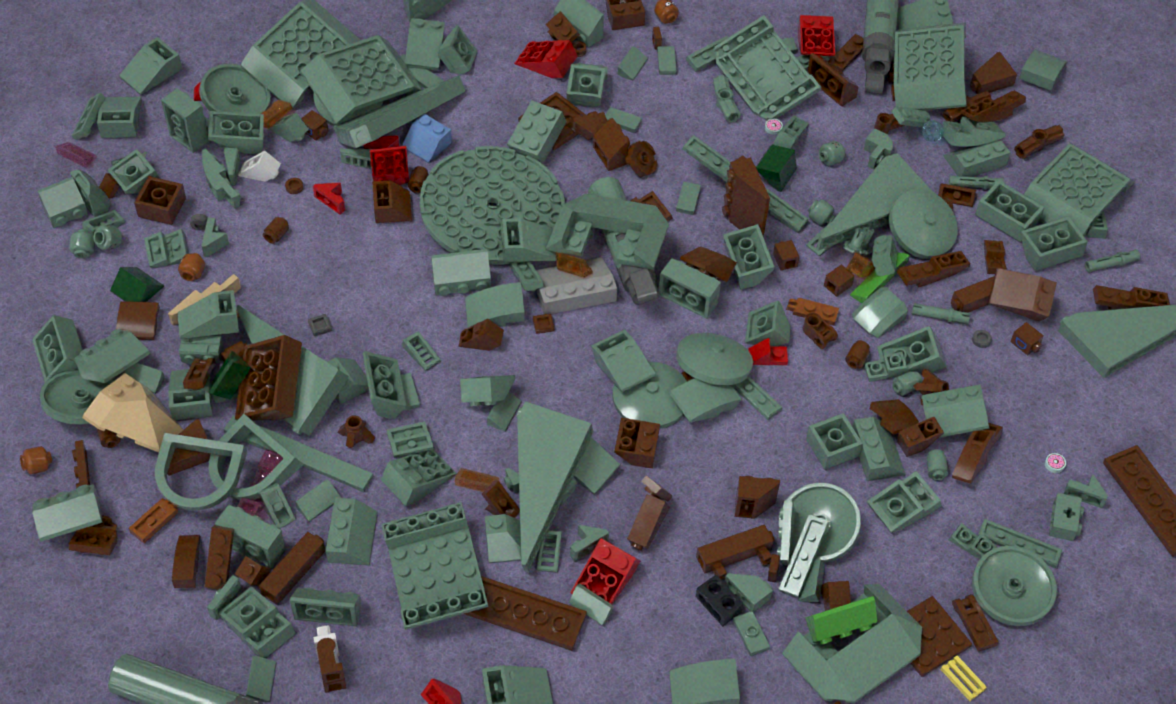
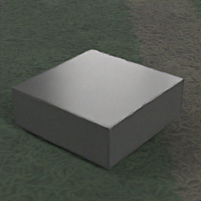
M326 314L308 319V324L314 336L332 331Z

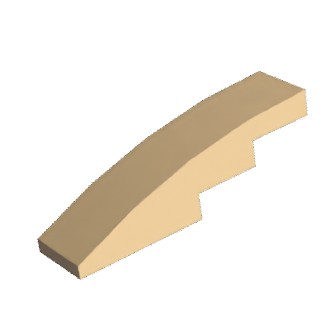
M233 274L221 285L214 282L202 293L197 290L193 291L168 313L171 324H178L179 311L214 292L234 290V293L241 289L239 278Z

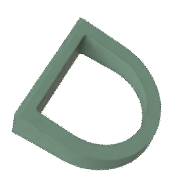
M245 414L236 421L219 441L239 444L246 436L253 432L283 457V460L260 483L248 488H235L229 496L236 500L248 501L261 498L259 492L275 483L281 486L302 467L303 463ZM211 453L209 474L213 484L218 489L225 481L223 465L227 456Z
M164 433L155 466L157 486L163 496L179 508L204 510L214 507L226 500L235 490L242 472L247 450L241 444ZM175 449L231 456L228 473L223 484L214 493L197 499L184 498L174 493L168 485L167 474Z

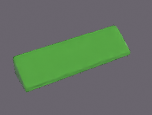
M897 252L894 274L877 276L874 270L850 296L863 303L874 292L884 287L897 274L899 267H904L908 263L910 255Z

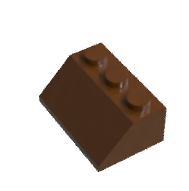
M814 53L810 54L807 72L815 78L824 93L841 107L857 98L859 86L855 82H852L823 57Z

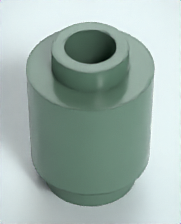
M910 371L900 375L893 380V390L901 396L915 390L913 388L914 384L922 382V377L917 371Z
M932 450L927 456L928 476L936 481L943 480L948 476L947 457L942 450Z

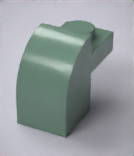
M875 128L866 138L864 150L872 153L868 162V167L872 169L888 155L891 156L893 148L891 138Z

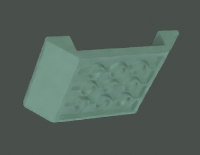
M303 0L252 45L242 61L241 67L289 109L293 110L304 100V93L310 88L301 74V70L319 54L361 40L315 0Z
M966 22L897 29L895 31L894 92L896 107L922 111L966 107Z
M379 35L321 53L301 70V74L336 125L351 120L355 110L404 93L408 96L423 90L391 43Z
M1069 143L1031 182L1024 195L1045 207L1040 219L1042 223H1049L1069 216L1085 237L1090 225L1121 191L1125 193L1134 184L1135 180Z
M462 502L382 524L402 609L400 611L405 630L488 607Z

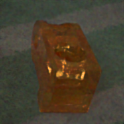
M855 253L846 269L858 277H868L875 270V267L870 259Z

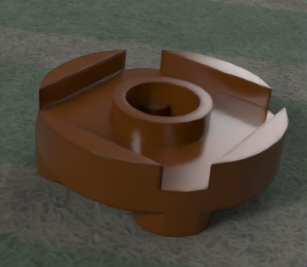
M637 141L630 145L628 155L625 158L626 163L631 166L639 177L650 175L657 168V160L655 161L654 155H656L655 150L647 141Z

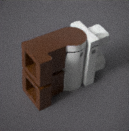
M329 625L316 628L318 636L313 638L325 693L346 689L342 662L339 663L338 659L339 651L336 635L330 632Z

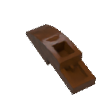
M1013 90L995 100L987 97L961 110V114L978 122L998 121L1012 116L1014 108L1026 103V96Z
M962 251L932 256L929 262L899 267L897 273L906 286L916 284L919 288L961 272L970 266V262Z
M1099 285L1093 288L1095 304L1108 306V310L1170 305L1168 293L1138 287H1133L1131 291Z
M989 423V429L972 432L957 461L952 474L953 479L972 483L986 463L987 454L1003 432L1002 426Z

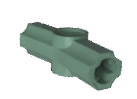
M719 75L713 79L716 105L721 109L726 121L730 123L736 122L741 114L732 98L733 92L730 89L728 78L724 75Z

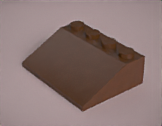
M751 157L730 162L729 170H727L728 180L725 183L726 194H724V206H722L723 215L727 216L729 222L739 230L758 224L764 238L770 203L769 194Z
M282 335L245 346L243 360L251 369L239 386L235 420H238L243 414L251 420H281L293 417L302 342Z

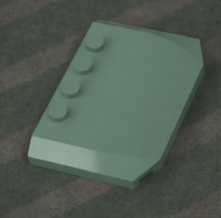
M765 15L715 46L717 67L728 78L730 84L755 115L766 120L777 119L821 91L819 83L800 64L774 31L773 25Z

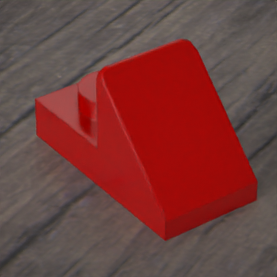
M398 135L383 136L363 146L364 149L399 147Z
M341 183L313 185L315 198L339 215L345 211V202L340 196L342 194Z
M769 338L748 348L753 358V365H788L787 347L770 346Z

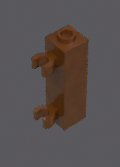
M764 524L698 547L696 558L704 574L713 571L714 575L725 580L724 575L727 574L725 566L757 555L762 566L770 564L769 559L772 556L769 551L772 550L774 536Z

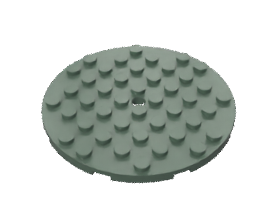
M480 146L475 147L474 150L465 152L461 150L453 153L431 169L421 188L420 213L429 234L447 251L456 253L487 249L489 264H510V262L503 261L501 241L502 219L521 218L554 229L561 208L565 204V199L555 176L538 160L529 155L518 154L514 149ZM488 203H496L497 207L490 205L488 206Z

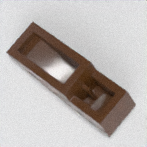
M180 535L178 537L172 571L174 588H196L200 535Z

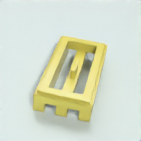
M958 656L941 667V671L969 701L973 700L987 688ZM949 668H951L960 677V679L974 692L973 694L962 684V682L950 671Z

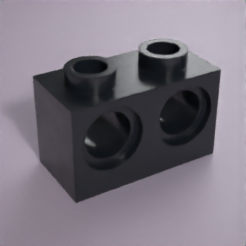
M714 575L697 587L695 597L722 627L733 620V617L742 613V599L739 595L734 594L729 589L726 581L720 579L717 575ZM710 591H716L718 593L712 594ZM723 606H730L731 609H726Z

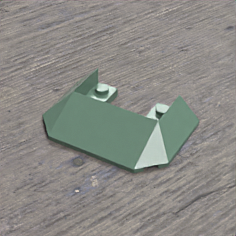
M584 194L563 204L546 250L582 257L592 228L626 233L617 257V263L654 270L669 223L657 206Z
M864 584V593L852 601L855 602L874 596L877 622L873 623L871 629H868L867 632L838 652L829 642L821 645L819 641L813 642L810 632L803 636L798 631L782 653L823 700L833 701V699L846 700V703H856L920 656L922 626L880 584Z

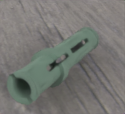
M950 175L949 185L987 190V188L991 189L998 180L1004 183V178Z
M1135 249L1086 261L1085 268L1090 273L1113 266H1124L1126 263L1139 261L1140 252Z
M917 303L913 305L912 315L947 320L948 323H951V321L967 325L969 323V312Z

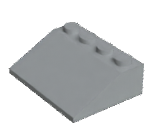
M602 257L536 270L543 280V288L536 290L543 314H555L617 301L615 280Z

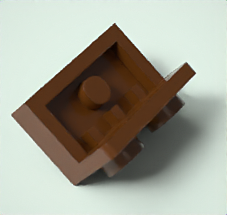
M561 11L546 23V26L550 29L547 32L553 39L570 40L572 43L580 36L579 32Z

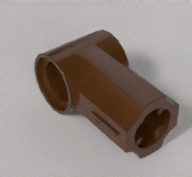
M880 113L877 116L874 128L888 134L889 130L905 125H900L893 114Z

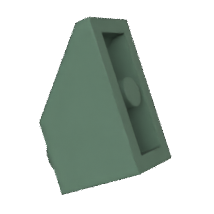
M297 113L278 119L268 128L289 142L295 140L299 142L305 137L304 133L309 130Z
M732 573L726 575L725 581L729 589L734 594L739 595L743 605L750 612L753 611L754 613L771 600L772 588L768 582L763 581L759 576Z

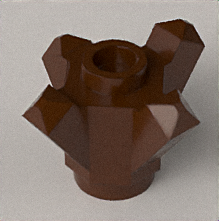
M924 369L921 373L924 380L913 385V388L922 395L949 390V383L939 379L928 369Z
M356 415L348 417L346 423L340 426L337 432L342 436H347L346 446L348 448H353L356 443L361 441L370 444L375 440V436L365 427L366 421Z

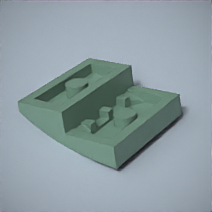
M182 229L167 235L158 232L144 238L150 268L178 264L185 254H189L185 234Z
M425 421L386 430L394 458L434 449Z

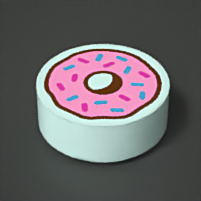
M769 119L765 124L766 132L772 135L779 134L783 128L782 122L778 119Z
M1057 453L1049 454L1045 460V467L1052 473H1060L1066 466L1065 458Z

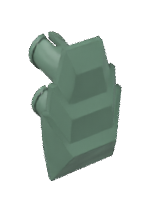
M864 226L863 229L857 228L852 240L845 242L844 249L859 256H866L872 253L873 248L868 244L875 230L868 226Z

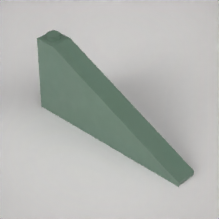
M460 75L354 117L349 121L337 124L333 128L340 143L357 148L380 138L464 93L465 89Z
M898 153L891 156L888 155L882 159L822 233L816 249L819 251L853 238L857 228L863 229L864 226H868L871 229H877L889 224V212L892 204L906 191L912 189L933 191Z
M239 305L236 307L252 344L284 335ZM303 346L301 347L293 417L286 418L285 420L292 425L291 430L299 435L305 433L310 436L349 376Z
M1176 305L1075 313L1061 320L1058 331L1105 378L1176 337Z
M525 401L523 407H520L518 410L517 425L521 564L524 571L529 573L594 431L592 424Z

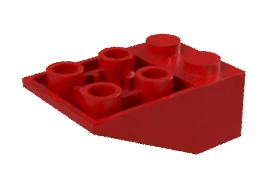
M800 15L798 44L801 55L814 53L819 56H835L833 16Z
M570 40L532 41L526 45V48L514 64L549 78H563L578 55Z
M406 146L370 150L373 182L391 180L398 185L409 182Z
M601 538L570 593L573 594L576 586L581 584L605 601L613 604L635 573L641 560Z

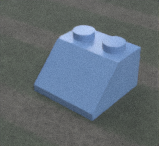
M423 114L412 124L402 146H406L409 152L430 163L452 143L451 129Z

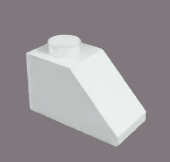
M263 151L245 161L238 176L264 182L270 179L273 180L279 173L278 169L281 163L266 151Z

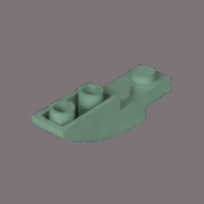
M206 148L203 149V168L211 192L218 201L225 198L234 209L241 206V195L237 189L231 187L226 177V167L223 164H219L213 153L210 154Z

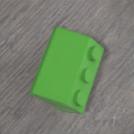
M874 596L805 617L813 642L819 641L821 645L831 642V637L835 635L843 638L852 635L851 630L857 628L860 629V632L871 629L872 624L877 622Z

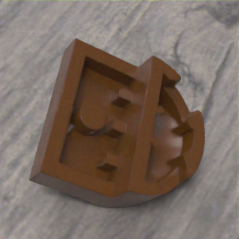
M102 515L101 523L76 530L69 542V550L81 553L111 555L118 540L117 524L112 522V518Z

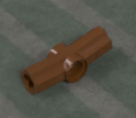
M986 91L972 97L966 95V107L944 110V119L950 122L958 121L965 117V115L961 114V110L987 97L992 99L991 94Z
M1054 125L1044 130L1035 129L1031 136L1015 146L1016 155L1020 159H1025L1034 152L1043 150L1046 145L1063 139V128L1060 125Z

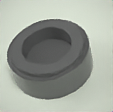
M204 214L193 215L190 220L191 227L195 230H205L208 217Z
M985 330L975 331L972 337L973 344L979 348L988 347L992 340L990 333Z

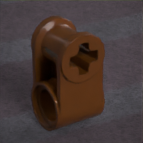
M809 313L806 315L802 330L820 349H824L830 341H835L838 338L836 330L823 320L819 314Z

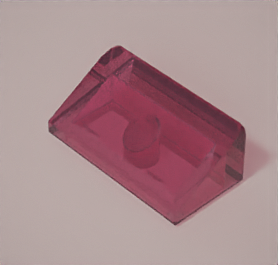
M70 142L55 147L58 155L84 168H87L97 158V155Z

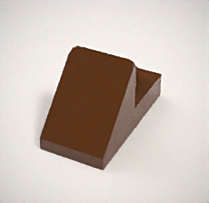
M494 480L482 493V496L489 504L485 509L493 515L506 514L515 518L519 514V507L499 480Z

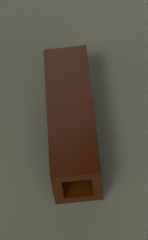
M995 276L954 291L951 299L952 308L968 313L989 305L988 302Z
M307 531L259 585L261 595L278 606L325 552L324 540L320 536L313 535Z

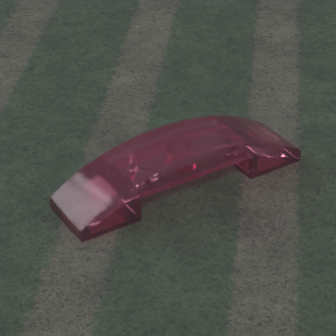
M266 449L258 464L259 470L251 486L264 480L283 460V457L277 452ZM241 498L237 507L242 508L251 516H258L265 505L261 498L256 500Z

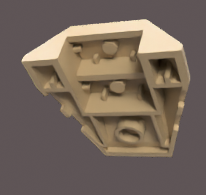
M126 373L100 391L82 417L99 430L105 431L107 429L113 431L120 438L124 436L135 440L136 444L156 452L160 450L164 433L178 435L183 431L182 427L172 418V415L151 390Z

